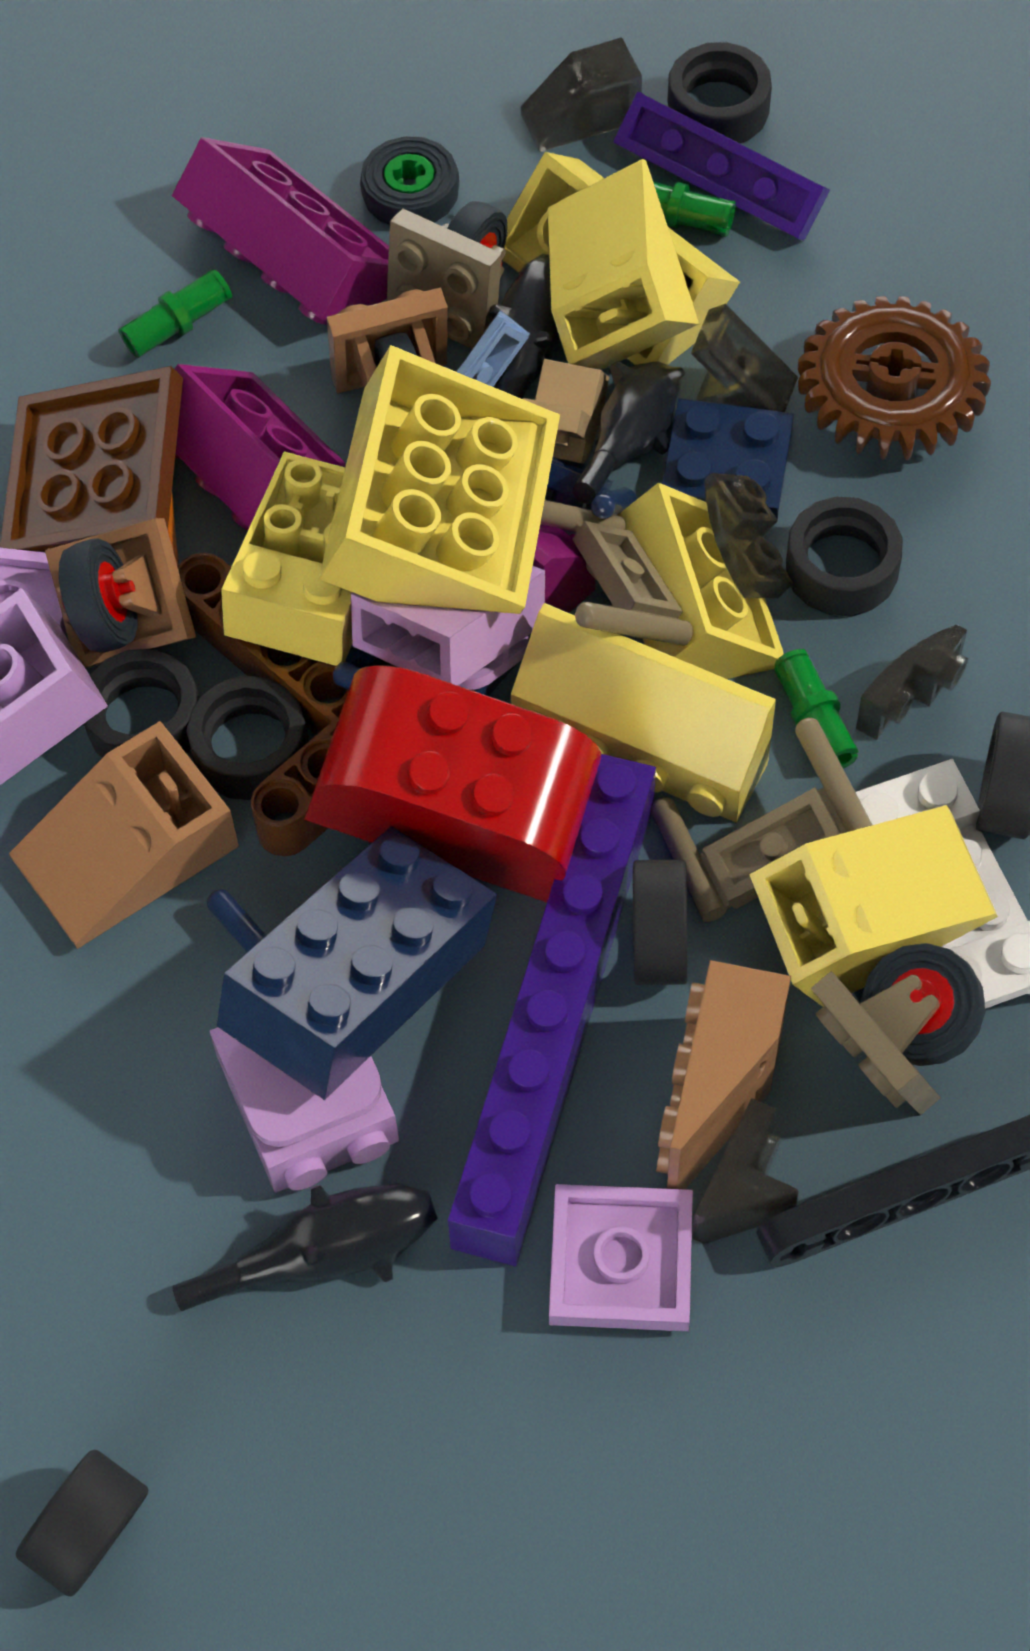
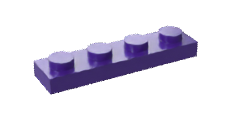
M638 91L613 140V143L719 198L735 201L736 207L802 241H805L830 192V189Z

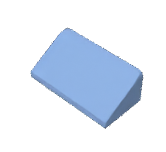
M499 311L456 372L493 387L527 341L530 333L505 313Z

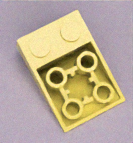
M641 159L548 207L551 311L569 364L605 369L617 361L620 362L699 325L646 160Z
M284 451L221 589L225 636L335 666L346 660L353 643L352 592L319 580L345 467Z
M947 805L806 843L749 874L788 974L791 976L792 984L822 1007L825 1005L810 988L832 971L851 993H854L865 987L868 975L883 957L902 946L928 943L942 947L998 917Z

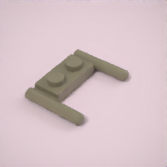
M548 500L544 501L540 524L577 532L572 540L587 562L586 568L588 572L598 580L612 603L611 606L591 602L581 603L575 612V619L579 626L682 646L690 642L693 634L691 623L678 619L683 612L632 531L625 530V520L621 516L615 515L607 519H600L589 509Z
M805 718L796 725L795 733L823 788L817 790L815 787L704 847V853L699 854L672 799L662 797L652 804V816L673 859L685 860L686 886L704 922L717 920L726 913L727 909L731 907L737 909L758 898L749 874L806 843L873 825L816 719Z

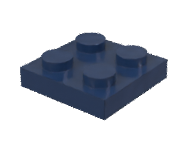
M678 398L662 484L734 513L738 517L777 522L794 413Z

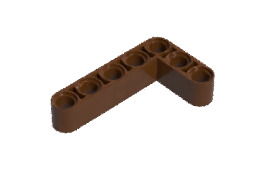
M193 554L185 558L178 565V571L194 630L247 676L268 678L284 686L300 702L306 728L316 735L263 780L253 791L251 798L257 835L263 848L277 856L296 855L307 848L328 829L327 827L304 820L348 689L334 682L333 672L336 667L335 665L225 636L221 589L231 566L214 554ZM211 591L210 593L200 594L201 592ZM284 662H297L290 666H279ZM326 698H341L333 703L321 702ZM288 812L294 814L287 820H271L278 813Z

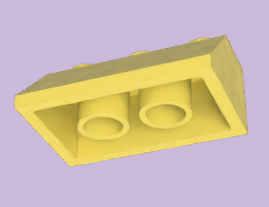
M657 483L617 515L625 520V530L632 531L683 612L678 619L690 622L693 628L692 638L687 645L682 646L643 639L645 645L726 679L775 668L776 660L784 652L736 514Z

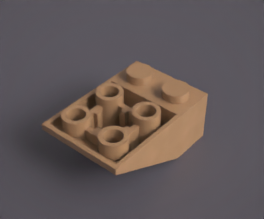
M159 721L108 752L17 844L9 855L78 949L239 847L230 809L163 723Z
M710 960L705 985L692 983L685 1016L687 1026L683 1044L679 1043L672 1075V1084L674 1086L670 1106L665 1107L658 1141L660 1151L656 1172L668 1174L667 1189L685 1190L770 1093L782 1036L791 976Z

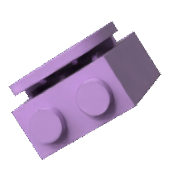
M535 566L532 567L526 605L520 614L383 603L352 592L353 647L399 668L417 671L469 690L485 687L522 661L528 644V635L532 632L538 612L545 603V570Z
M217 1027L209 1031L218 1061L275 1193L286 1188L291 1190L309 1188L324 1179L327 1171L351 1161L355 1164L373 1161L385 1154L391 1144L399 1141L395 1114L381 1086L380 1075L371 1056L326 1100H323Z

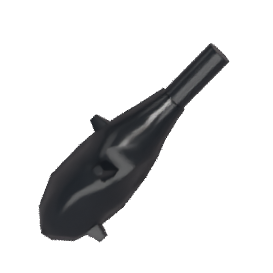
M544 253L522 267L506 292L502 304L492 305L489 311L493 319L499 311L505 313L530 333L527 341L496 382L497 389L523 399L533 381L541 373L544 359L551 360L559 339V333L551 311L550 257Z
M617 361L610 366L615 388L601 411L598 438L595 441L597 447L593 457L573 487V495L578 501L591 503L611 472L621 467L630 459L645 455L652 449L661 455L669 450L665 433L671 425L676 400L682 384L681 379L685 375L682 367L674 368L659 361L637 364L632 367H627Z
M401 1183L354 1188L330 1196L321 1185L311 1188V1204L286 1220L266 1240L237 1258V1262L173 1285L172 1288L177 1305L181 1311H185L244 1288L251 1289L261 1285L286 1282L309 1283L325 1281L373 1269L383 1282L393 1279V1262L438 1219L432 1198L426 1190Z

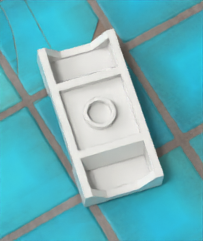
M950 759L857 791L856 794L873 825L945 805L950 808L998 917L942 947L951 949L971 965L983 986L985 1008L1025 994L1030 995V921L1027 920L982 832L976 829L980 810L954 760Z

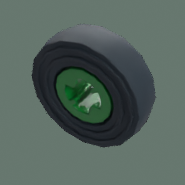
M403 136L385 141L370 152L362 165L360 188L368 211L381 222L390 225V221L403 208L435 223L446 216L457 201L459 171L452 154L440 143L424 137ZM416 179V184L404 185V180Z

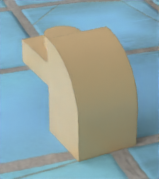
M544 359L535 400L523 398V400L560 414L553 457L578 463H584L588 458L597 434L610 378L602 370Z

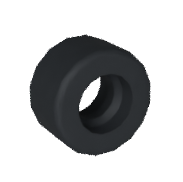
M98 1450L89 1451L66 1478L33 1523L16 1551V1558L66 1596L75 1595L135 1515L148 1495V1487Z

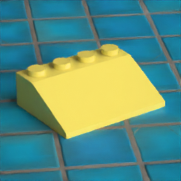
M390 345L363 391L319 580L376 602L520 614L526 605L560 414Z

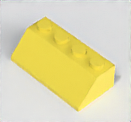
M544 152L507 217L506 254L502 260L517 272H520L526 263L541 254L549 255L548 207L604 178L580 159ZM669 227L668 229L699 325L628 357L627 359L635 365L658 361L666 365L670 364L711 331L740 284V281Z
M546 603L542 605L511 692L512 705L553 718L579 730L596 743L601 754L655 766V792L664 791L685 800L693 809L710 817L722 816L737 823L768 765L776 699L623 635L583 628L577 624L575 615Z

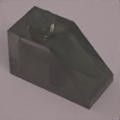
M622 37L570 52L520 106L521 116L539 152L619 129L637 91L642 93V74Z

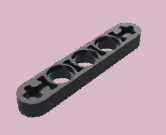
M1030 1115L773 1216L765 1221L756 1231L771 1266L780 1267L798 1262L1030 1170Z

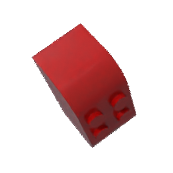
M368 666L359 669L353 676L304 820L371 843L392 826L473 878L547 902L554 879L563 881L566 876L602 754L596 743L588 736L553 718L417 671L393 666Z

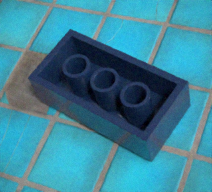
M390 826L224 973L217 1027L317 1096L326 1100L485 946L497 893Z

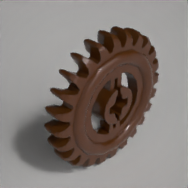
M876 296L874 306H869L865 300H857L853 302L852 313L845 308L834 310L832 321L822 320L816 324L815 335L809 336L804 341V354L798 359L797 369L801 375L798 380V391L801 395H806L805 411L807 413L819 411L817 417V427L819 430L830 426L835 420L838 421L835 429L836 444H840L850 432H857L856 452L858 454L863 452L865 446L872 438L878 439L879 454L882 460L887 457L893 441H899L905 460H909L912 456L916 439L922 441L926 452L931 456L936 449L937 432L940 433L941 438L949 446H953L957 439L958 428L964 432H970L975 416H980L984 412L985 397L988 395L991 387V380L987 376L990 362L981 354L983 346L981 341L975 337H968L970 327L964 322L950 324L952 313L945 309L935 314L930 312V302L923 300L916 307L911 306L909 297L899 296L896 304H890L886 296ZM885 343L878 346L871 355L861 354L865 349ZM917 350L926 355L931 362H923ZM857 381L866 382V389L861 388ZM918 388L928 390L924 395L916 397Z

